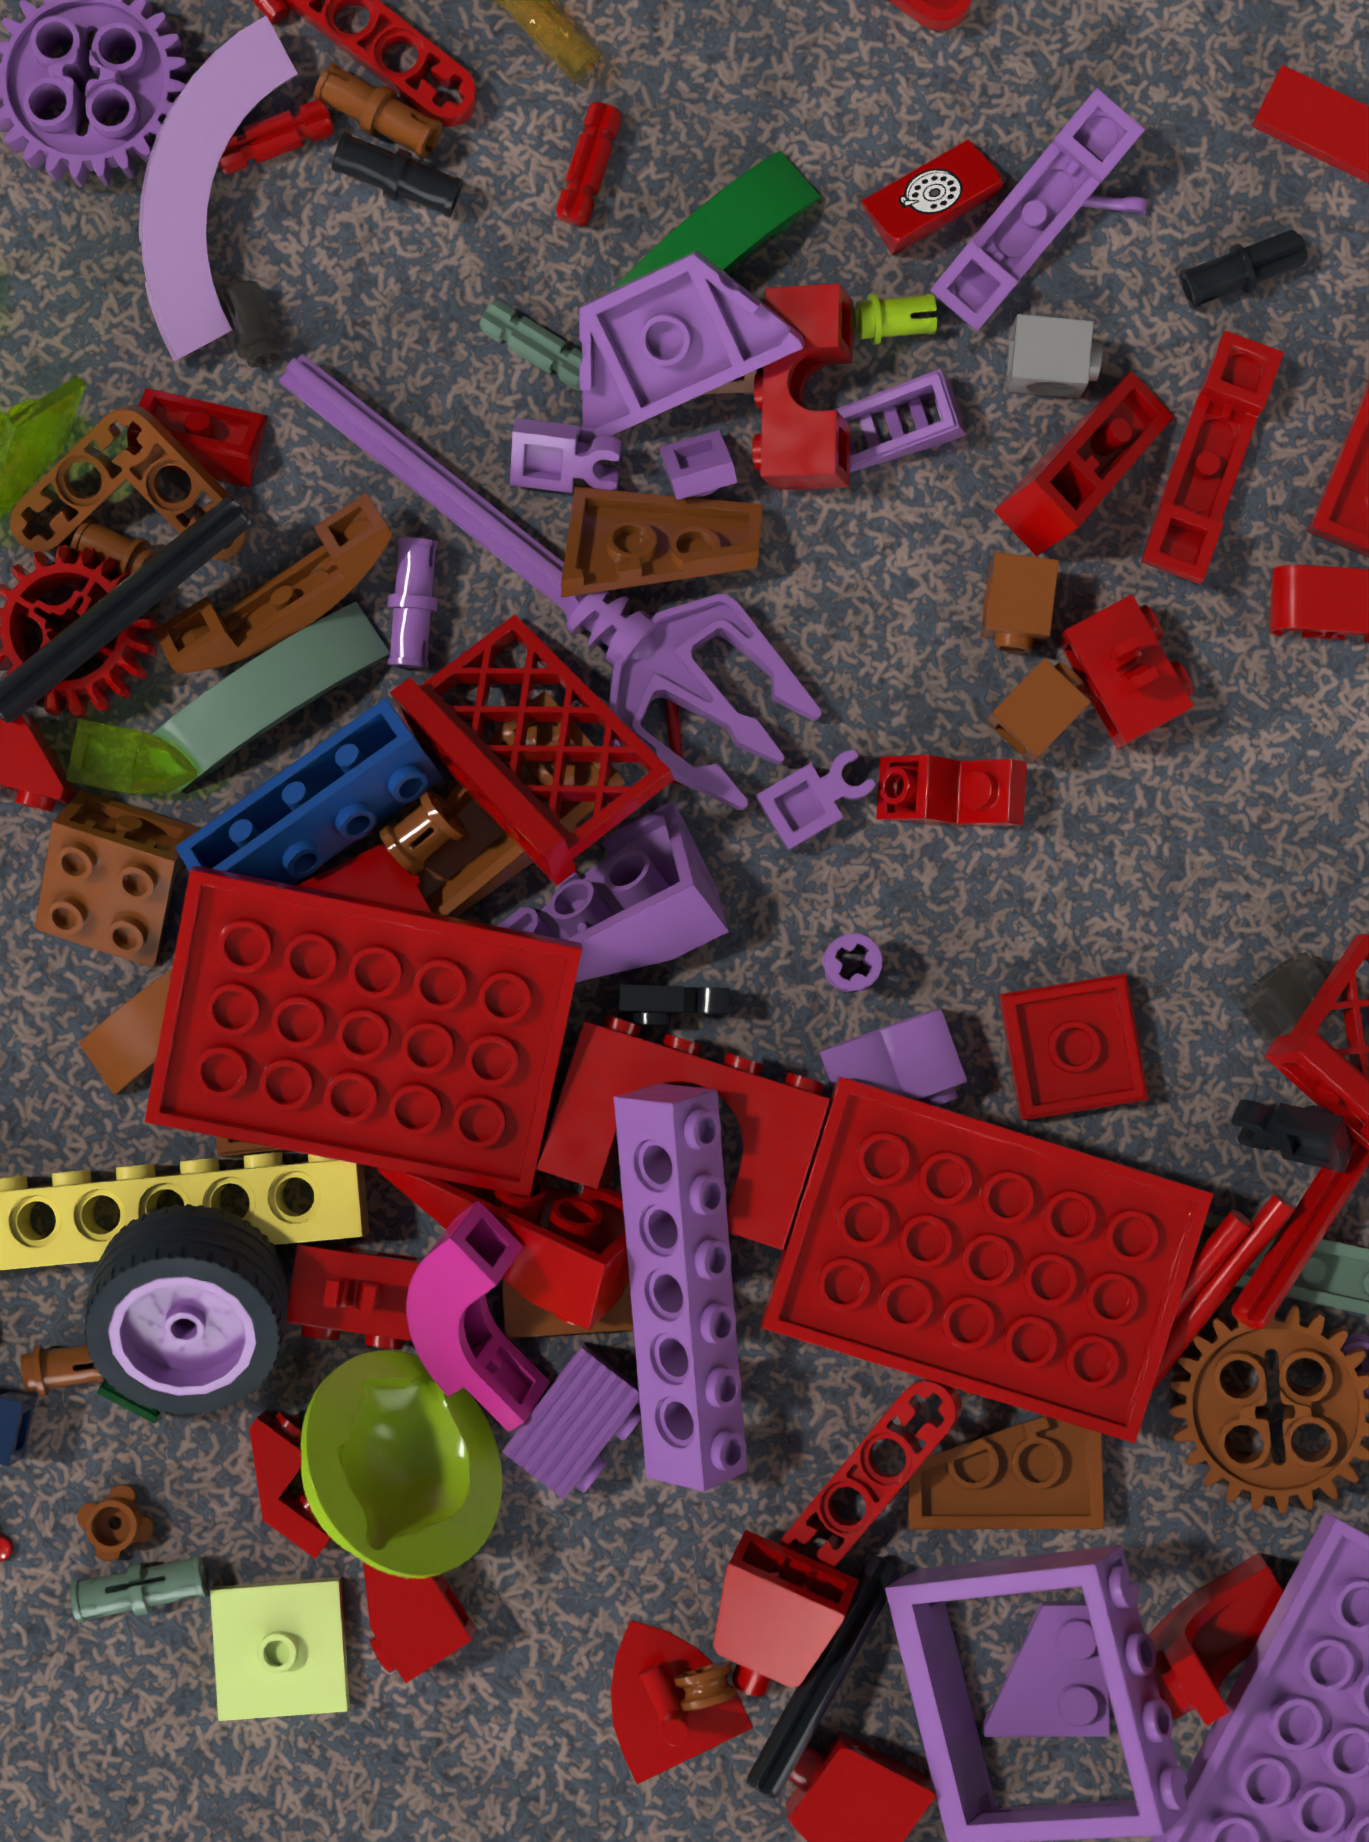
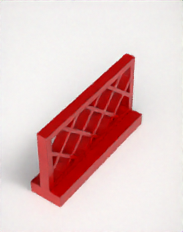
M515 614L420 686L409 677L390 692L403 722L413 735L556 886L577 871L573 862L577 855L674 781L671 769ZM515 640L527 650L525 668H494L495 655ZM538 662H539L544 668H537ZM458 683L478 684L475 706H449L441 696ZM491 684H522L519 706H487ZM534 684H561L566 689L563 707L531 706ZM576 700H577L583 707H575ZM465 722H472V727L470 728ZM516 722L513 745H486L482 741L484 723ZM528 723H561L558 746L525 745ZM573 723H600L605 728L603 746H570ZM615 739H616L622 746H614ZM502 761H510V767L508 768ZM523 761L555 762L552 785H524L520 781ZM567 762H600L597 786H564ZM612 762L640 763L649 772L631 787L609 786ZM541 801H549V808L547 809ZM561 801L595 802L593 817L570 833L559 821Z
M1366 933L1354 937L1289 1035L1277 1036L1264 1057L1318 1106L1330 1110L1335 1115L1343 1116L1347 1132L1369 1151V1071L1366 1053H1369V1045L1365 1046L1360 1007H1369V999L1359 1000L1355 975L1363 960L1369 963V935ZM1341 995L1342 1002H1336ZM1343 1009L1348 1048L1335 1049L1316 1031L1329 1011ZM1343 1055H1349L1350 1062Z

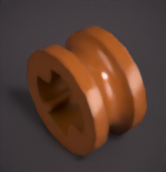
M725 1661L702 1666L674 1677L676 1687H682L685 1691V1698L680 1702L682 1711L709 1707L738 1696L736 1686L730 1685L727 1681V1674L732 1671L730 1662Z

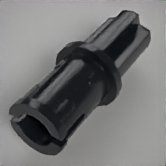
M1289 230L1245 248L1241 244H1234L1230 247L1229 254L1190 269L1180 270L1179 281L1190 308H1199L1202 304L1243 289L1244 293H1251L1256 289V283L1303 266L1308 260L1306 244L1301 234H1298L1295 230Z

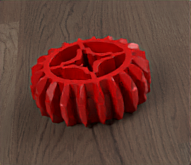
M66 545L58 547L55 564H52L51 560L42 551L34 552L33 563L36 570L32 573L19 564L13 565L11 572L19 583L13 590L7 585L0 583V597L6 600L4 608H0V647H4L0 650V670H9L4 678L29 658L24 637L28 617L36 621L43 632V641L39 648L41 649L57 636L61 630L48 621L50 617L63 624L65 622L71 624L133 572L130 571L118 577V574H116L118 561L111 556L104 559L99 565L96 564L95 551L91 547H85L80 552L76 561L74 553ZM74 583L86 584L82 592L75 590L73 595L60 605H48L39 601L48 592L60 586ZM148 616L138 618L118 635L115 646L108 643L92 656L104 662L97 670L78 679L60 682L31 707L34 708L44 699L45 712L57 717L64 710L67 703L71 715L76 718H83L88 709L87 697H90L93 705L101 712L109 711L111 708L110 700L106 693L110 688L123 699L131 697V689L122 679L128 672L140 680L147 678L148 671L134 661L137 654L146 657L156 656L157 647L146 640L140 639V635L154 633V630L159 627L158 621Z

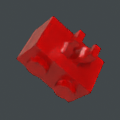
M1133 594L1069 627L1057 638L1073 671L1084 682L1086 686L1085 692L1116 749L1129 744L1194 707L1189 698V695L1194 693V688L1186 670L1179 661L1174 660L1170 662L1158 641L1163 638V632L1155 614L1146 604L1139 607Z
M302 1242L297 1245L286 1323L302 1325L301 1335L309 1338L339 1340L340 1332L346 1331L366 1334L365 1345L401 1350L403 1349L404 1340L412 1341L407 1321V1294L411 1279L424 1258L316 1242Z

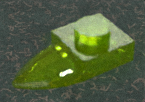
M78 719L65 781L71 784L133 796V794H151L177 788L197 778L198 771L177 748L159 737L139 730Z

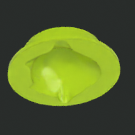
M378 1350L358 1355L341 1364L321 1382L308 1405L304 1417L301 1436V1472L307 1501L324 1531L338 1545L364 1563L377 1570L405 1577L406 1579H424L441 1575L468 1561L483 1546L492 1532L498 1517L502 1497V1467L499 1450L491 1427L472 1395L463 1387L448 1397L430 1376L418 1355L396 1350Z

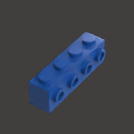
M385 697L175 848L189 872L196 865L294 885L304 877L314 873L322 864L350 844L366 836L374 827L409 802L418 799L426 790L444 777Z

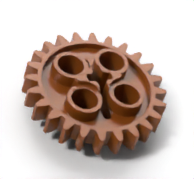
M1293 1301L1285 1317H1276L1275 1313L1267 1327L1257 1331L1247 1328L1239 1321L1238 1324L1231 1326L1225 1318L1217 1314L1213 1318V1325L1217 1336L1213 1339L1205 1333L1199 1332L1193 1339L1201 1355L1197 1356L1183 1352L1179 1357L1178 1363L1191 1373V1377L1179 1376L1172 1378L1170 1388L1177 1393L1185 1395L1186 1399L1171 1404L1168 1412L1171 1416L1187 1419L1188 1423L1177 1429L1173 1437L1175 1442L1194 1441L1196 1446L1191 1449L1185 1460L1188 1466L1197 1465L1204 1461L1210 1465L1204 1477L1203 1484L1208 1487L1216 1483L1222 1477L1229 1482L1226 1495L1227 1501L1232 1502L1244 1489L1251 1492L1252 1511H1259L1265 1496H1274L1280 1514H1286L1289 1496L1298 1495L1308 1511L1313 1510V1490L1320 1487L1331 1499H1337L1338 1488L1334 1478L1340 1475L1348 1481L1357 1483L1359 1473L1351 1462L1352 1458L1369 1461V1445L1362 1440V1436L1369 1437V1418L1366 1417V1414L1369 1413V1394L1364 1393V1390L1369 1388V1370L1357 1371L1356 1369L1366 1357V1349L1364 1346L1354 1347L1347 1351L1342 1348L1348 1335V1328L1344 1325L1335 1329L1329 1335L1323 1332L1325 1312L1319 1310L1308 1323L1300 1321L1298 1302ZM1268 1349H1274L1278 1353L1281 1401L1283 1404L1293 1405L1286 1407L1283 1413L1286 1459L1282 1463H1277L1273 1459L1270 1411L1268 1408L1258 1407L1265 1405L1267 1402L1268 1377L1265 1352ZM1300 1358L1313 1359L1324 1368L1325 1376L1316 1386L1301 1387L1295 1384L1288 1376L1287 1369L1290 1364ZM1231 1361H1246L1256 1369L1259 1379L1250 1388L1243 1390L1235 1389L1223 1379L1221 1372L1223 1367ZM1307 1423L1318 1424L1327 1431L1330 1440L1321 1450L1314 1452L1305 1451L1298 1447L1293 1440L1292 1434L1295 1429ZM1247 1425L1253 1427L1261 1434L1263 1444L1255 1452L1239 1453L1228 1444L1226 1435L1235 1426Z

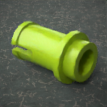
M870 293L867 300L856 302L855 319L859 339H870L873 345L881 343V338L918 334L934 335L937 330V317L912 319L910 317L912 313L937 311L934 295L926 293L921 296L879 299L876 293Z

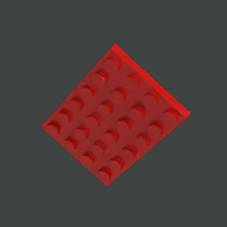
M194 865L190 869L144 1123L397 1172H409L439 1180L530 1197L581 958L582 943Z
M838 1075L787 1245L782 1252L760 1322L761 1328L1135 1444L1214 1194Z

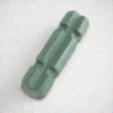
M494 300L486 308L479 323L480 329L484 334L498 343H502L503 340L507 341L508 349L548 374H552L555 371L558 373L559 381L574 390L580 391L579 364L582 362V351L577 348L570 351L567 349L566 341L526 316L520 320L517 318V311L500 300Z

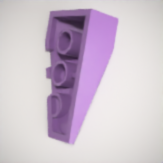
M673 801L617 829L602 841L601 845L609 855L581 878L574 872L559 884L560 888L554 893L550 903L539 912L530 907H521L498 925L499 927L582 943V953L575 983L670 961L729 932L718 889L679 809Z

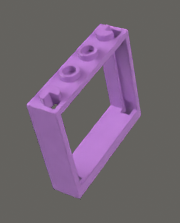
M1122 1545L921 1568L907 1573L885 1587L947 1842H1038L1164 1835L1189 1810L1183 1785L1188 1780L1183 1769L1177 1765L1171 1741V1712L1167 1703L1160 1697L1154 1673L1156 1663L1154 1645L1150 1636L1143 1630L1137 1606L1139 1597L1138 1581H1131ZM1082 1586L1136 1800L996 1808L945 1601Z

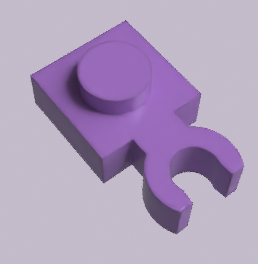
M516 418L512 431L510 485L572 493L575 478L584 479L595 489L615 490L618 485L620 469L604 467L598 461H619L622 441L611 436H600L594 438L589 443L578 442L579 426Z
M848 750L839 754L832 762L829 773L822 778L818 776L812 764L809 763L756 795V800L787 851L792 850L843 819V815L835 804L836 801L840 799L849 801L860 800L873 790L876 784L872 778L864 781L859 786H850L842 778V769L852 764L859 757L855 750Z

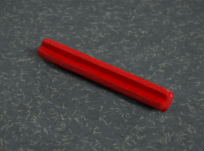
M1349 1133L1348 1136L1353 1154L1345 1173L1325 1168L1319 1170L1232 1306L1234 1318L1243 1323L1247 1328L1257 1331L1267 1327L1368 1167L1369 1151Z

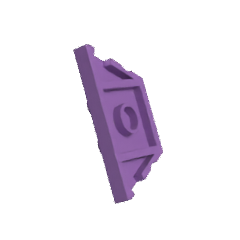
M698 250L596 297L579 308V340L582 342V362L579 364L583 418V425L580 427V441L589 443L594 438L600 436H612L801 350L805 345L802 334Z

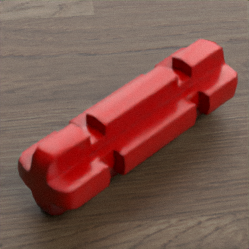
M316 99L298 106L300 112L291 115L290 110L243 127L244 134L236 136L234 132L219 160L218 165L224 174H231L247 168L248 164L246 161L255 158L258 164L302 147V140L310 137L313 143L331 136L334 133V124L323 100Z
M592 102L588 107L583 123L586 133L583 132L579 135L565 178L568 188L562 189L556 206L557 218L567 224L585 227L589 223L595 205L592 195H598L612 152L610 140H616L621 124V112L612 105Z

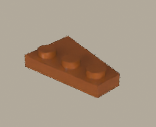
M575 487L561 578V598L757 568L763 504L691 497L676 500L675 496Z
M1042 1415L931 1453L907 1482V1528L1104 1529L1102 1433Z

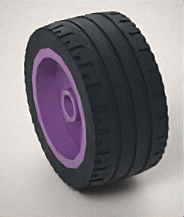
M186 1204V1206L174 1205L169 1208L167 1206L162 1207L160 1210H152L148 1214H142L136 1220L133 1219L127 1226L122 1227L119 1233H116L107 1245L96 1266L85 1309L84 1329L86 1347L89 1349V1357L93 1360L94 1367L99 1370L101 1377H104L106 1382L110 1386L112 1385L119 1394L122 1393L127 1399H132L135 1403L145 1405L149 1409H158L160 1412L167 1411L172 1414L183 1413L186 1415H190V1413L202 1414L203 1412H214L216 1409L221 1410L228 1405L237 1404V1401L247 1398L248 1394L255 1392L256 1388L263 1384L265 1378L267 1379L276 1363L283 1344L288 1314L289 1289L284 1263L281 1261V1256L275 1250L274 1244L269 1242L268 1237L265 1234L263 1235L257 1227H253L249 1221L240 1219V1216L236 1214H229L228 1211L217 1210L215 1207L208 1208L204 1205L193 1206L192 1204Z

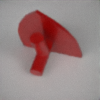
M630 1620L616 1654L610 1692L613 1726L627 1765L636 1784H640L753 1727L738 1696L709 1707L682 1711L680 1702L685 1698V1691L682 1687H676L674 1677L686 1671L713 1663L699 1649L667 1630Z

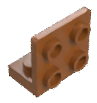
M80 790L52 822L35 923L36 929L40 932L120 958L153 967L161 953L175 877L185 865L175 847L201 828Z

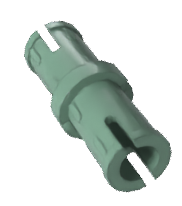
M200 1555L193 1556L191 1559L147 1568L143 1562L129 1564L127 1572L83 1581L75 1580L70 1584L71 1607L74 1618L78 1623L128 1611H133L135 1616L151 1613L152 1606L196 1597L205 1598L208 1595L205 1568Z

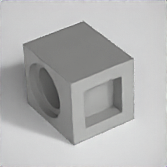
M1017 314L1010 330L1005 392L1080 399L1088 385V381H1097L1100 373L1102 343L1092 342L1094 321Z

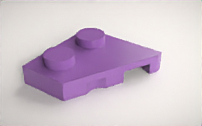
M1040 1601L1027 1628L1028 1633L1020 1650L1015 1653L1005 1674L1006 1679L990 1712L987 1711L982 1722L984 1737L1109 1736V1692L1086 1601Z

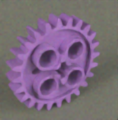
M21 0L19 3L26 19L21 24L8 18H3L1 21L11 36L9 42L0 40V60H2V63H0V132L8 131L4 138L5 142L14 153L24 150L22 158L32 170H36L46 162V172L56 182L63 177L67 168H69L71 177L78 187H84L89 171H95L103 185L110 186L111 168L118 166L129 179L135 178L132 160L139 156L148 163L151 154L150 147L154 144L157 133L171 105L186 85L179 80L192 75L186 59L177 57L185 49L177 34H168L172 27L166 15L161 12L151 16L153 8L148 0H135L131 4L130 0H43L44 5L38 9L28 1ZM97 30L98 32L95 34L92 43V51H89L87 47L89 33ZM61 41L73 42L71 50L61 58L48 57L50 50L55 44ZM122 47L136 48L134 55L129 61L123 64L110 63L111 56L116 50ZM90 65L98 79L89 80ZM86 84V100L77 85ZM59 101L67 103L64 112L59 117L53 120L41 119L44 109L49 104ZM118 107L129 109L128 116L120 124L115 126L103 125L104 118L109 111ZM86 112L89 119L88 131L86 135L79 136L78 134L82 130Z

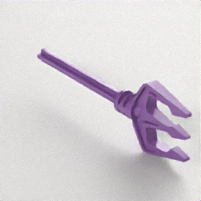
M301 354L297 360L293 358L286 366L287 371L279 379V383L561 608L566 615L567 624L565 628L573 635L580 634L586 630L591 632L587 645L589 648L593 649L602 644H606L609 647L605 660L613 666L608 708L671 769L675 781L737 810H744L748 805L746 797L718 764L693 767L642 728L641 721L652 700L657 698H665L727 730L735 747L776 765H781L784 761V755L756 718L738 714L692 659V653L715 636L724 638L771 677L772 701L812 721H817L820 718L821 710L740 604L729 595L716 594L657 612L653 618L644 610L632 615L627 614L625 611L629 598L624 596L612 602L608 598L611 590L561 598V578L564 563L305 355ZM615 739L614 746H622V745Z

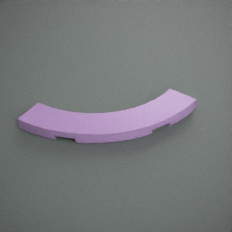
M267 15L242 29L219 47L189 79L171 105L157 133L146 166L140 198L139 242L142 245L143 267L146 277L145 286L157 327L174 362L232 331L221 308L211 276L206 238L207 207L219 160L231 136L258 102L298 74Z

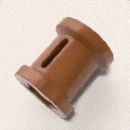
M431 790L420 797L422 805L397 826L389 824L380 831V837L390 854L404 869L414 875H417L425 868L424 860L450 838L458 841L466 834L465 827L457 814L438 794Z

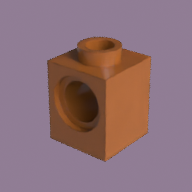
M995 552L988 565L980 637L995 639L994 649L1011 653L1032 652L1033 644L1043 645L1050 636L1059 560Z
M1043 658L989 715L985 722L1031 764L1091 701L1082 694L1086 686L1074 671L1061 662L1053 666Z

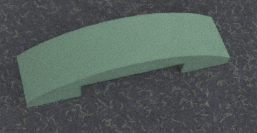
M354 602L307 626L254 658L189 703L145 741L178 791L182 793L234 759L232 757L234 753L334 687L342 688L389 657L390 652L358 603Z

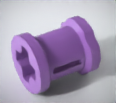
M859 933L845 934L837 938L825 950L822 958L825 978L835 989L843 992L860 991L871 986L879 977L882 969V954L877 944L869 937ZM855 947H858L865 952L861 963L868 968L867 974L863 976L856 973L846 980L839 975L842 963L835 956L838 950L843 953H849Z

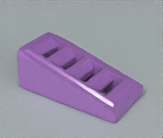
M941 368L835 409L846 421L859 418L868 445V449L857 453L852 436H850L853 455L850 453V472L935 447L967 435L950 379ZM933 395L941 421L930 425L922 398ZM906 403L909 405L916 427L915 431L905 434L897 406ZM880 411L884 413L892 440L882 444L872 417L873 413Z

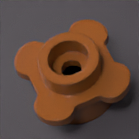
M118 1484L111 1489L107 1498L98 1503H85L79 1509L77 1515L78 1524L85 1529L88 1540L95 1547V1553L101 1560L115 1561L121 1556L122 1550L134 1542L145 1543L153 1535L154 1523L150 1517L142 1515L135 1502L136 1491L130 1485ZM112 1517L120 1518V1528L116 1529L111 1526L110 1520Z

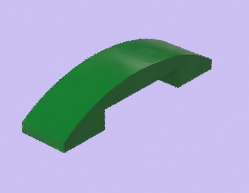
M778 151L739 176L686 218L640 260L613 289L695 250L700 251L725 273H728L770 236L775 239L818 202L821 196L784 154Z

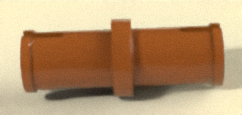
M335 63L329 64L328 70L325 68L318 79L314 92L315 99L323 100L325 104L360 122V129L372 137H377L381 134L416 153L421 159H426L428 153H432L442 132L441 121L432 119L397 100V93L385 85H380L376 88L341 69Z

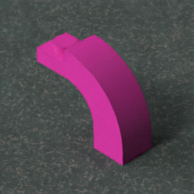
M478 1200L452 1221L417 1267L407 1294V1321L418 1356L441 1390L450 1397L464 1387L510 1432L526 1421L550 1384V1381L502 1333L489 1311L486 1293L499 1283L524 1246Z

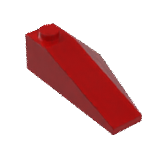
M382 1168L377 1170L445 1229L464 1210L479 1200L524 1246L502 1278L532 1304L555 1314L558 1319L565 1323L578 1325L590 1330L618 1303L629 1282L623 1199L620 1192L611 1188L609 1190H599L584 1185L581 1195L547 1186L545 1183L548 1173L539 1171L537 1168L530 1197L439 1180L409 1172L403 1173Z

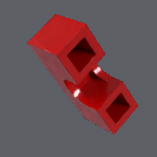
M840 283L765 288V305L802 334L805 345L803 349L763 366V371H757V374H755L754 399L757 409L762 410L761 433L755 434L753 437L752 459L756 472H760V477L774 489L849 488L851 425L837 410L812 411L805 409L803 405V390L810 376L818 369L834 364H852L854 301Z

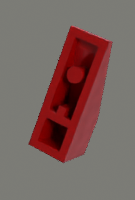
M1133 371L1129 372L1018 482L993 511L1037 557L1079 528L1174 416Z
M363 1562L370 1629L375 1635L370 1639V1644L378 1661L387 1672L391 1673L397 1670L406 1684L472 1640L477 1627L443 1574L424 1579H406L405 1577L377 1570Z

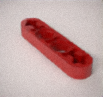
M284 0L290 9L421 113L441 121L442 126L445 127L461 125L472 117L477 106V93L472 76L464 67L381 1L326 0L322 11L318 13L317 10L322 7L320 0ZM350 5L361 6L370 14L367 26L362 31L354 34L344 33L335 25L339 11ZM398 43L408 44L418 52L415 65L404 72H394L383 64V58L387 49ZM431 62L437 64L431 68L432 77L441 86L450 89L455 83L460 85L458 90L462 102L457 106L450 101L444 103L442 107L437 106L439 100L436 90L423 79ZM420 82L419 88L417 90L412 88Z
M924 1378L917 1380L908 1387L783 1535L779 1544L800 1553L802 1549L795 1542L796 1539L805 1544L825 1526L834 1534L818 1550L817 1557L824 1565L835 1569L956 1425L961 1415L962 1406L957 1390ZM935 1393L943 1401L938 1411L945 1419L942 1422L938 1418H931L920 1428L914 1437L910 1431L903 1427L913 1420L922 1407L915 1397L918 1394L926 1399ZM896 1416L899 1418L903 1427L894 1424L893 1420L896 1418ZM916 1438L926 1442L924 1448H921ZM891 1439L902 1446L906 1454V1465L903 1471L889 1474L881 1471L876 1466L872 1454L873 1447L878 1440ZM838 1488H853L862 1495L866 1509L861 1520L855 1522L845 1521L834 1511L832 1504L833 1495ZM815 1513H817L821 1521L814 1519L813 1516ZM838 1536L843 1537L845 1539L843 1544L840 1542Z

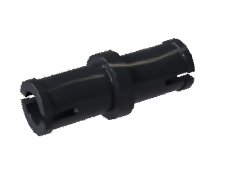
M344 132L339 140L331 168L337 173L342 172L383 189V197L397 201L400 196L439 211L447 217H451L464 182L462 178H455L412 160L413 154L400 148L394 153L355 138L347 132Z

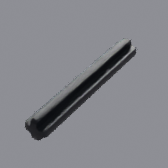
M875 1555L867 1560L857 1578L859 1582L842 1624L800 1686L794 1691L747 1776V1783L766 1797L775 1799L782 1792L887 1602L885 1587L900 1578V1570L892 1563Z

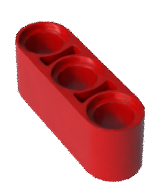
M1283 565L1273 568L1269 633L1275 636H1283V630L1302 631V638L1345 641L1346 634L1365 636L1364 642H1369V569L1315 565Z

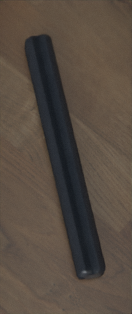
M230 496L222 499L0 681V719L7 723L17 719L246 531L252 522L239 503Z

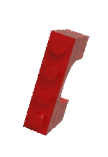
M605 1015L602 1027L584 1021L537 1170L594 1189L609 1190L619 1159L614 1105L615 1096L655 1084L701 1085L708 1089L717 1090V1095L729 1105L735 1114L743 1138L742 1162L727 1207L728 1232L785 1250L832 1100L821 1096L825 1084L787 1072L784 1084L760 1077L763 1064L726 1053L723 1065L699 1058L702 1048L701 1044L669 1034H665L662 1046L639 1039L642 1026L609 1015Z

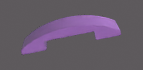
M1096 88L929 292L977 332L1145 129Z

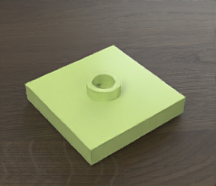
M341 1577L213 1586L210 1590L218 1721L348 1711L350 1700Z

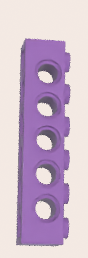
M655 1084L614 1097L646 1478L705 1492L747 1472L718 1096L715 1089Z

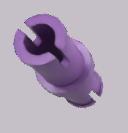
M400 537L397 538L398 556L395 594H388L387 608L393 610L388 665L428 669L431 613H437L438 599L432 597L435 553L438 542L424 538Z

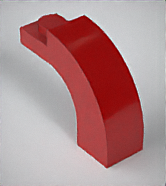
M1259 1552L1196 1590L1169 1612L1150 1632L1149 1636L1153 1642L1156 1655L1154 1673L1160 1697L1167 1703L1174 1721L1196 1709L1204 1724L1208 1726L1230 1713L1220 1693L1221 1684L1226 1676L1251 1654L1283 1594L1282 1588Z

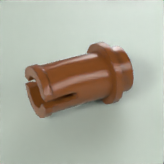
M89 517L78 526L71 543V551L76 556H79L85 547L93 548L95 551V562L98 565L109 556L117 560L116 574H118V577L130 571L135 572L157 553V551L150 548L148 540L142 537L132 540L98 524L96 520Z
M86 1344L45 1351L42 1345H36L33 1348V1352L21 1355V1372L25 1391H38L39 1396H47L51 1388L95 1381L99 1383L103 1382L105 1378H102L99 1370L94 1367Z

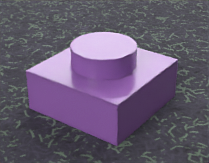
M720 430L659 447L664 468L676 500L690 496H706L714 493L721 487L737 483L733 461Z

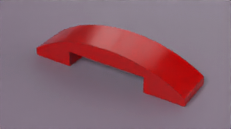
M1224 330L1200 387L1164 485L1145 544L1141 563L1200 585L1204 581L1224 524L1221 521L1256 421L1265 408L1284 354L1283 351Z

